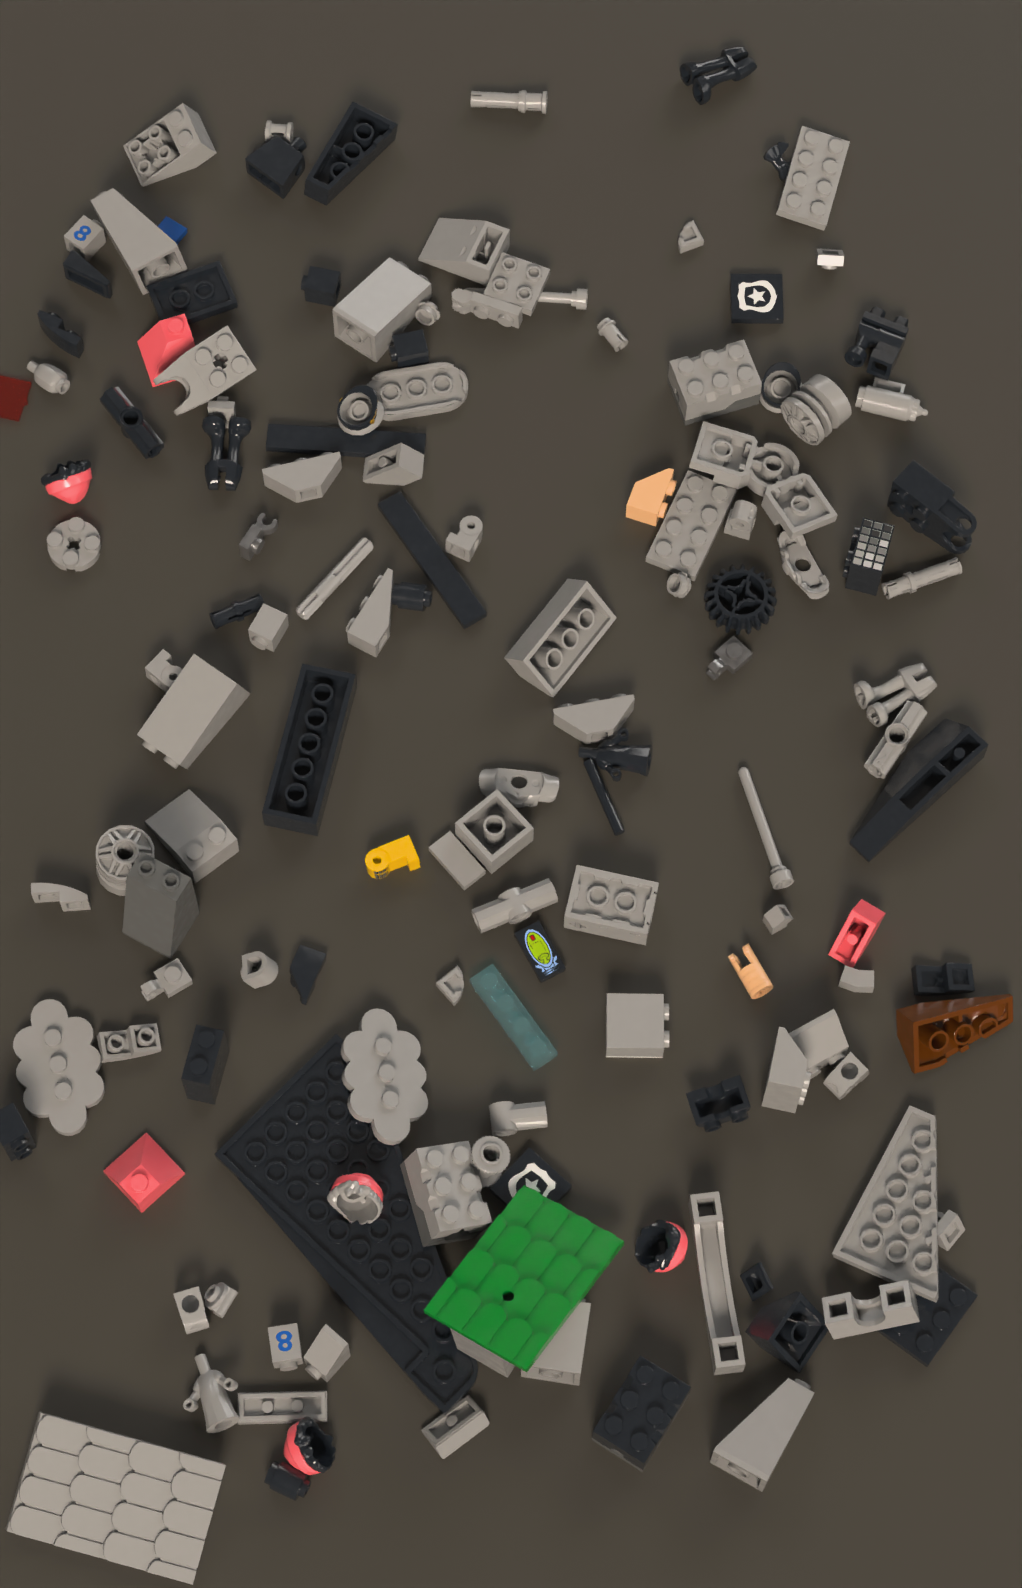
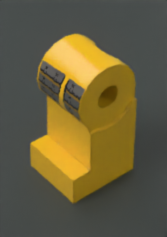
M409 835L369 851L365 857L367 872L375 879H382L390 871L408 865L410 871L421 868L419 857Z

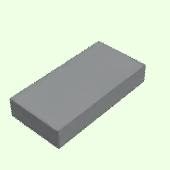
M451 831L429 847L430 853L463 890H466L486 874V870Z

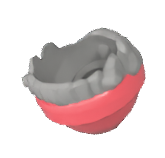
M352 1173L340 1176L335 1180L331 1191L327 1195V1201L349 1222L352 1223L358 1220L361 1225L371 1224L380 1216L383 1209V1192L371 1176L363 1173Z

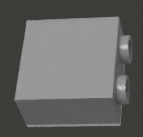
M607 993L606 1057L663 1058L664 1048H669L670 1041L669 1031H664V1020L669 1021V1003H664V994Z

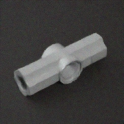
M907 701L893 723L887 727L884 736L864 764V767L871 775L884 779L898 757L905 751L907 744L928 714L922 705L915 701ZM890 737H899L902 742L895 743L890 740Z
M548 878L523 889L519 887L509 889L500 894L498 899L472 909L471 913L480 933H483L508 922L509 924L522 922L530 917L532 912L557 903L558 897L552 882Z

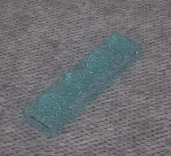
M493 964L470 978V984L534 1071L558 1056L556 1049Z

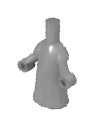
M199 1354L195 1357L200 1376L193 1386L194 1392L184 1401L183 1407L185 1410L193 1412L198 1409L197 1401L201 1398L206 1431L208 1433L221 1432L232 1427L240 1420L226 1390L231 1392L237 1389L238 1383L231 1378L224 1377L220 1371L211 1370L206 1354Z

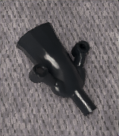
M621 728L616 736L611 740L608 739L601 743L597 749L580 746L578 756L595 759L600 769L606 770L612 780L618 782L622 777L620 770L639 773L648 777L653 748L652 745H618L621 741L625 742L629 738V731L626 728Z

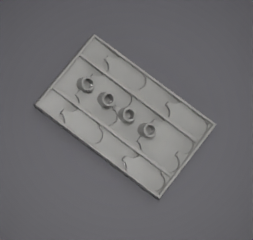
M39 1412L5 1530L16 1535L193 1585L226 1465Z

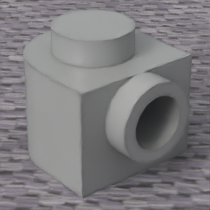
M260 951L242 955L241 977L245 983L254 989L263 987L275 980L278 974V965Z

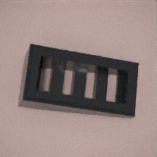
M72 250L63 262L66 279L110 299L113 295L110 281L81 255Z

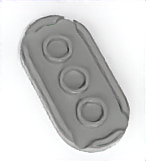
M436 362L383 371L372 377L369 384L367 383V386L376 392L377 399L384 407V417L382 420L396 421L449 412L460 407L468 395V379L466 374L460 368L458 369L454 367V364L448 362Z

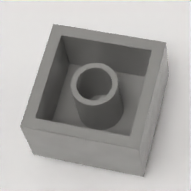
M496 789L455 822V835L483 866L493 874L533 841L534 828Z

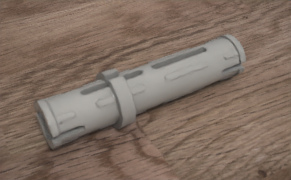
M955 557L914 573H904L898 579L882 583V590L887 599L907 592L911 594L916 592V589L961 574L962 566L960 561L958 562V558Z

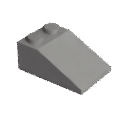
M190 789L145 821L146 825L188 876L191 877L194 883L200 881L239 852L237 838L222 820Z

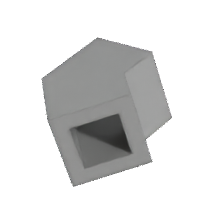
M782 904L775 905L765 913L762 921L771 935L787 927V924L793 920V917L786 906Z

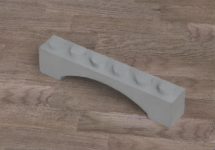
M719 1191L692 1194L689 1197L688 1207L713 1374L722 1375L743 1372L746 1364L731 1289Z

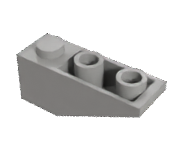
M389 568L383 576L379 575L373 585L374 591L370 597L366 596L363 599L358 616L351 618L346 627L348 643L374 657L378 656L390 637L394 581L393 570Z

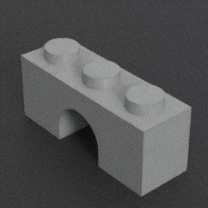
M904 1280L880 1285V1295L869 1300L856 1299L852 1296L851 1292L822 1298L825 1325L833 1339L920 1322L916 1295L909 1281Z

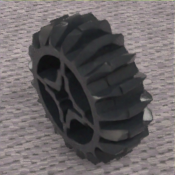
M732 564L729 567V572L722 568L719 571V576L715 574L712 576V583L708 582L706 585L707 592L704 593V600L706 602L704 608L707 612H710L709 619L716 620L717 628L725 625L726 633L732 628L735 629L737 636L744 629L749 635L752 627L759 631L762 624L767 625L769 623V617L774 615V607L777 604V599L774 597L776 590L771 587V579L764 580L765 574L763 571L755 574L754 566L748 571L745 570L744 564L740 566V570H736ZM750 588L758 593L761 600L757 599V596L750 592ZM744 593L743 601H739L738 605L736 606L738 598H741ZM720 600H723V603L728 605L731 608V611L725 609L721 604Z

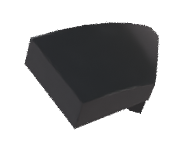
M300 945L290 966V983L293 987H296L301 1003L306 1005L315 988L316 979L326 961L327 954Z

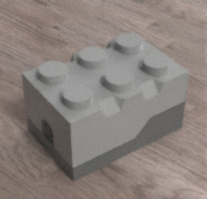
M745 340L727 344L723 349L717 351L713 349L702 351L696 357L689 358L685 356L669 361L667 382L684 425L759 404L762 382Z
M469 1141L417 1148L400 1164L423 1247L474 1239L492 1224L488 1205L483 1202L481 1197L482 1185L478 1175H475L472 1166L473 1161L470 1156L471 1147Z

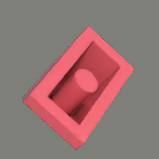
M861 899L849 914L828 955L844 965L854 968L886 913Z

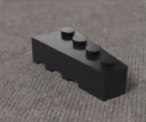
M352 102L305 181L304 195L327 206L395 141L398 124Z

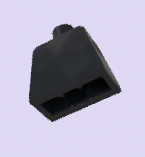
M298 136L289 144L280 137H274L245 158L247 173L284 199L305 170L302 152L307 148V145Z

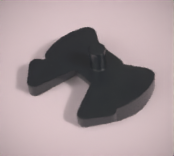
M778 142L777 145L768 149L763 156L764 160L771 162L778 171L781 181L786 180L791 161L786 162L782 158V155L789 146L785 142Z

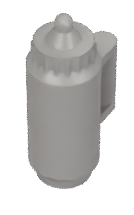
M875 377L873 386L867 385V387L860 386L855 407L861 408V411L901 421H915L916 417L928 414V411L920 406L919 399L903 394L906 384Z

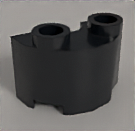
M740 1075L723 1080L715 1086L703 1087L686 1093L696 1126L704 1127L705 1132L716 1131L722 1127L721 1124L731 1120L732 1123H739L749 1118L747 1112L751 1106Z

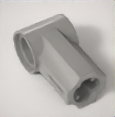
M501 1101L489 1105L491 1130L494 1136H509L517 1133L518 1130L548 1127L545 1101L523 1104Z

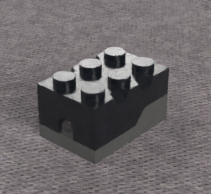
M640 1355L623 1385L614 1396L610 1406L593 1430L592 1441L643 1472L688 1399L691 1387Z

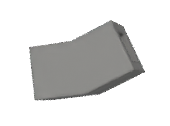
M845 965L838 987L852 992L873 993L874 970H858Z

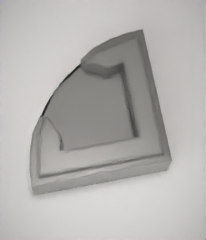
M694 220L688 222L679 235L678 250L680 254L704 245V239Z
M458 965L436 982L438 989L453 1006L459 1002L464 991V978Z

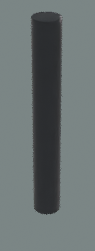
M588 759L583 763L614 835H621L625 830L594 760Z

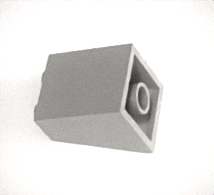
M582 1299L529 1371L525 1372L521 1369V1377L579 1386L591 1303H586V1300Z

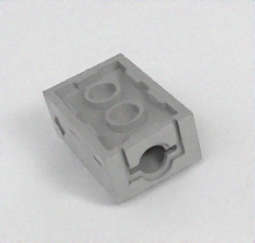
M576 865L564 915V928L646 946L658 895L659 882Z

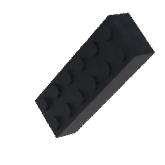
M302 663L262 810L264 825L318 836L357 689L356 674Z

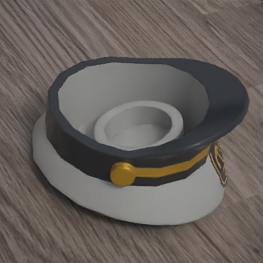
M788 362L773 364L761 380L760 402L767 410L781 413L782 402L791 397L795 391H800L803 385L797 368Z
M359 385L349 390L340 399L337 408L339 426L344 432L351 435L370 433L380 425L384 417L382 403L377 399L376 392L367 385Z

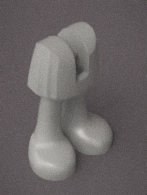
M919 663L899 669L897 676L876 687H871L866 681H859L854 684V693L861 709L867 708L866 714L869 721L874 726L880 727L887 723L888 715L907 701L919 703L937 687V683L932 676L918 681L928 672L925 665ZM899 689H902V692H900L893 698L883 703L876 702L879 699Z

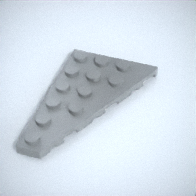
M909 1105L832 1254L834 1258L890 1283L908 1280L915 1294L936 1303L939 1298L937 1120L934 1115Z

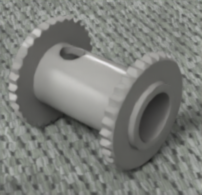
M489 1135L475 1141L470 1155L475 1175L479 1176L482 1188L494 1185L502 1176L503 1170L508 1167L511 1159L507 1144L498 1137Z

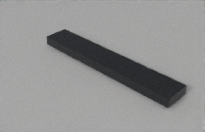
M268 423L266 451L318 455L325 452H340L341 456L365 458L403 443L424 454L425 457L426 434L373 430L364 435H351L344 432L342 428Z
M399 491L378 503V509L463 629L487 617V612L403 494Z

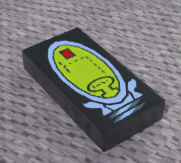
M539 921L514 933L516 941L540 983L566 971L565 965Z

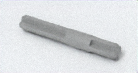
M365 537L361 538L296 608L297 615L304 620L309 619L373 550V543Z

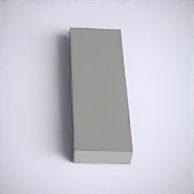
M327 1391L238 1393V1416L240 1418L238 1425L297 1423L306 1416L311 1417L316 1423L328 1422Z

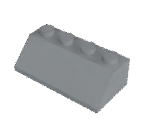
M567 579L504 658L520 677L548 696L554 697L617 617L588 581Z

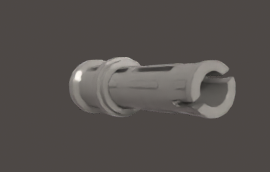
M526 90L519 91V93L471 91L470 104L471 107L518 109L521 113H525L528 110L541 111L542 114H546L548 92L527 93Z

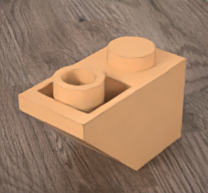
M668 468L635 482L626 506L627 518L655 527L659 517L664 519L668 508V503L665 502L668 495H673L677 481L673 480L674 469Z

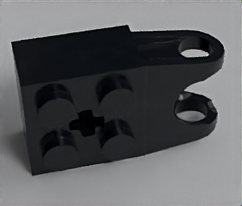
M913 460L892 483L887 503L890 511L895 516L902 517L910 523V526L916 532L923 533L951 553L962 554L969 550L972 542L971 534L974 533L977 527L976 517L954 498L955 491ZM959 519H967L971 523V527L965 529ZM953 536L963 537L966 544L962 547H957L952 544L951 538Z

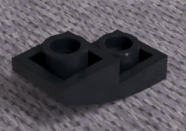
M39 310L37 315L40 327L48 338L62 350L80 359L84 352L81 337L74 331H65L63 319L57 314Z

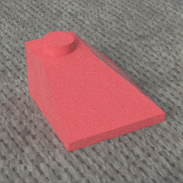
M185 313L159 321L137 341L152 387L176 381L170 380L155 385L153 382L158 375L181 355L195 346Z
M147 1132L103 1170L108 1178L141 1213L185 1175V1172Z

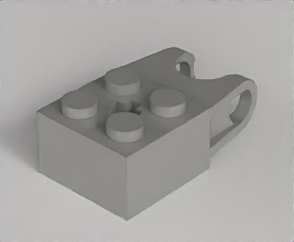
M227 325L181 355L158 375L153 382L155 385L170 380H176L184 386L186 390L185 400L173 411L176 416H179L211 401L257 369ZM214 358L222 362L223 368L214 366L213 363L216 361Z

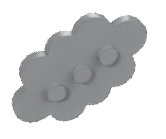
M45 999L35 1005L31 1012L32 1026L21 1029L14 1038L13 1049L16 1056L21 1060L16 1068V1076L19 1083L26 1088L23 1094V1102L27 1111L38 1118L49 1117L53 1129L59 1134L73 1136L85 1128L88 1120L87 1108L97 1105L105 1094V1085L101 1076L97 1074L102 1065L99 1051L92 1046L94 1031L91 1024L81 1017H69L65 1006L59 1001Z
M376 1008L364 1014L359 1022V1031L347 1035L341 1044L340 1052L342 1058L348 1064L342 1073V1081L351 1092L347 1103L351 1115L360 1122L371 1123L373 1134L380 1142L387 1145H396L407 1137L410 1131V1122L421 1118L428 1108L427 1095L421 1089L426 1081L427 1074L425 1068L417 1061L421 1053V1047L417 1038L409 1032L397 1031V1025L393 1016L383 1009Z

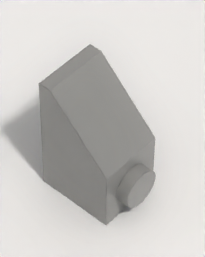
M399 443L365 457L363 482L405 486L422 479L424 454L403 443Z
M327 1324L321 1329L304 1356V1361L307 1365L305 1370L314 1379L319 1380L321 1377L326 1382L333 1377L351 1356L348 1343Z

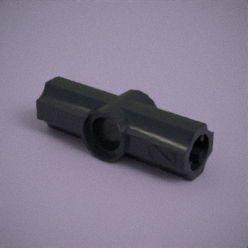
M111 387L106 390L100 398V402L120 426L123 435L132 441L145 459L154 458L160 454V451L164 448V443L145 421L141 410L133 406L119 387ZM130 421H137V423L133 425L127 424Z

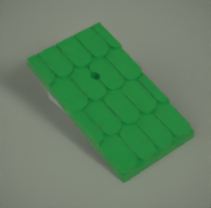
M524 1185L515 1194L503 1212L497 1216L475 1247L469 1251L453 1274L447 1278L425 1307L424 1313L450 1328L458 1350L508 1378L515 1366L528 1372L623 1247L624 1241L613 1233L598 1227L588 1219L573 1213L563 1205L548 1199L538 1191Z

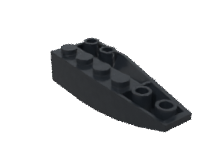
M944 719L905 755L849 844L866 861L870 862L984 758L989 744L969 726Z

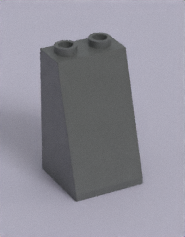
M141 852L127 874L122 932L171 959L200 914L192 879Z

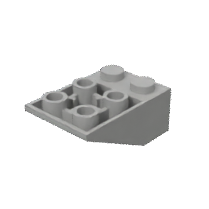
M184 103L123 145L138 180L143 187L197 168L217 154L199 114Z
M439 218L418 261L487 286L501 253H507L510 247V229L482 220Z

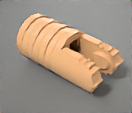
M748 943L742 949L751 964L743 968L739 958L734 953L729 955L728 959L751 999H757L773 989V985Z

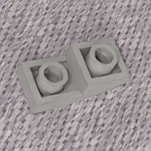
M157 1023L132 1025L127 1030L99 1032L97 1035L101 1063L133 1059L158 1053L162 1050Z

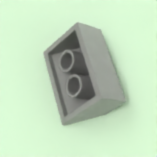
M779 1027L761 1106L795 1113L797 1105L803 1106L812 1072L806 1071L808 1060L783 1027Z

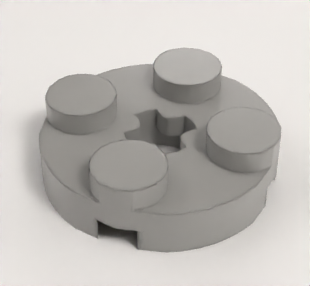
M73 517L58 524L47 536L48 553L50 559L58 568L62 570L75 569L76 572L84 571L93 566L100 556V535L93 525L79 517ZM79 541L80 548L77 550L75 548L68 549L69 543Z

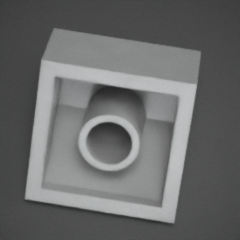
M834 1009L789 1033L808 1060L806 1071L812 1072L810 1079L817 1076L821 1072L820 1069L828 1064L831 1067L838 1065L845 1058L849 1048Z

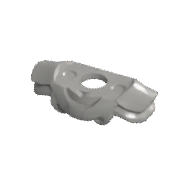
M783 531L777 538L784 572L791 577L809 598L820 599L829 592V581L821 573L806 546L804 536L800 535L790 539L787 533ZM804 559L809 562L810 569L808 571H800L796 568L795 562Z
M506 768L484 769L479 775V786L481 793L485 796H489L498 789L516 808L537 806L538 802L550 803L556 799L559 789V778L543 772ZM515 777H523L526 779L527 785L524 788L518 789L512 786L511 781Z

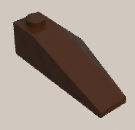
M1011 994L925 1002L896 1009L897 1036L911 1071L915 1074L938 1068L947 1063V1058L958 1051L963 1053L970 1049L968 1045L979 1038L986 1039L1012 1023L1013 996Z

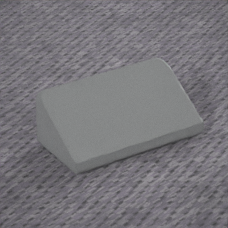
M468 1394L446 1415H440L421 1431L439 1456L445 1459L488 1427L490 1422L484 1411Z

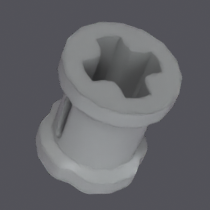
M267 120L265 143L274 137H280L289 144L293 140V122L274 124L272 121Z

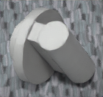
M223 1282L213 1284L205 1293V1306L212 1310L215 1315L223 1318L238 1292Z

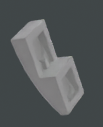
M31 883V895L35 903L59 901L63 912L91 910L88 895L79 890L53 883Z

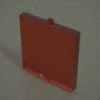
M0 375V418L20 421L24 406L28 405L27 398L32 386L31 382Z

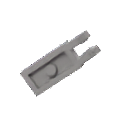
M455 288L451 292L452 309L461 314L472 312L478 318H489L498 321L505 327L512 326L518 329L523 321L522 307L475 291L462 290V288Z

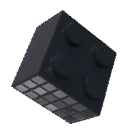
M863 518L861 527L855 526L842 577L847 578L845 588L874 596L877 595L894 525Z

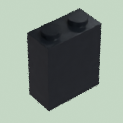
M196 1024L181 1077L187 1099L215 1105L230 1052L224 1030Z

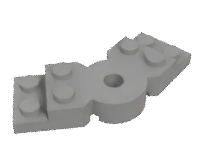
M703 421L689 468L714 475L713 482L735 489L748 486L754 493L763 497L762 508L774 525L780 524L790 539L836 521L837 513L811 476L804 473L798 475L799 460L789 448L777 443H765L763 447H758V441L754 436Z

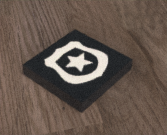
M730 274L731 323L783 324L782 274Z
M528 1148L490 1188V1192L507 1206L515 1194L525 1185L558 1203L572 1189V1185L531 1148Z

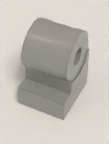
M736 501L733 509L730 510L724 533L749 540L756 521L757 507L748 501Z
M472 515L464 517L460 521L458 534L450 532L448 535L445 552L470 562L483 537L482 521Z
M164 649L145 667L146 677L164 692L169 690L182 671L180 667L173 665L171 655Z
M850 1052L828 1075L823 1084L841 1100L869 1075V1070Z
M199 1286L173 1294L187 1335L210 1328Z

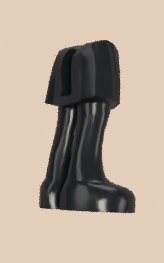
M744 46L723 49L721 56L716 59L699 63L691 61L680 66V76L686 86L693 84V96L699 105H703L710 100L711 89L714 86L728 80H742L757 69V65L752 58L748 57L749 53ZM723 68V70H720L716 73L704 75L705 73H708L710 71Z
M207 416L202 420V428L210 436L212 444L211 458L205 465V478L208 489L219 490L220 473L226 472V491H236L243 467L239 464L240 445L243 438L251 431V421L243 417H234L229 420L227 459H223L226 423L220 417Z

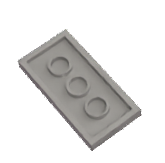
M802 126L776 215L824 231L850 141Z
M688 470L650 547L645 562L672 573L685 572L688 575L687 578L695 582L736 496L737 489L715 483L712 479Z

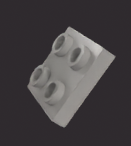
M502 252L483 294L522 307L523 314L532 316L549 278L550 269Z

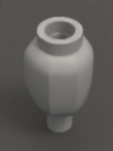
M34 361L28 363L27 369L34 373V380L40 387L54 394H64L68 391L70 381L67 380L65 372L51 364L43 363L39 365Z

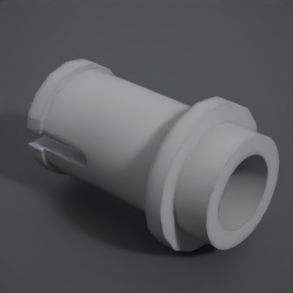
M605 318L597 326L598 334L604 336L615 352H618L629 341L615 326V320Z

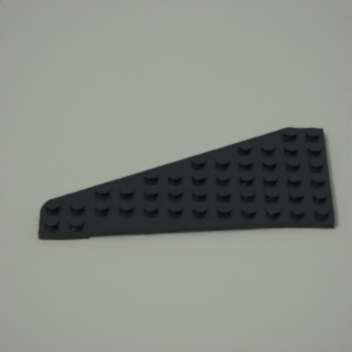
M335 1034L214 1155L237 1177L420 1392L446 1415L475 1385L478 1376V1363L476 1359L457 1349L449 1327L424 1313L425 1307L447 1280L435 1245L426 1247L422 1245L400 1167L404 1159L399 1145H387L380 1142L373 1134L371 1123L360 1122L349 1112L347 1103L351 1092L342 1081V1073L348 1065L343 1060L340 1052L341 1044L344 1040ZM352 1173H363L371 1176L381 1187L383 1192V1209L380 1216L373 1223L361 1225L358 1220L351 1223L327 1201V1195L338 1177Z

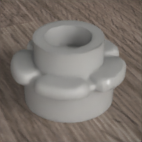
M420 302L415 316L421 324L430 326L436 320H439L440 312L433 302Z
M674 573L668 578L667 590L674 597L684 598L691 590V580L687 578V573Z

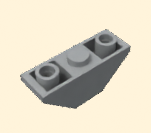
M325 452L309 459L299 458L291 463L282 465L272 464L262 469L264 485L295 503L321 498L342 469L340 452Z
M616 694L610 699L604 700L589 699L577 705L570 703L562 704L553 709V725L584 744L611 740L633 712L634 694Z

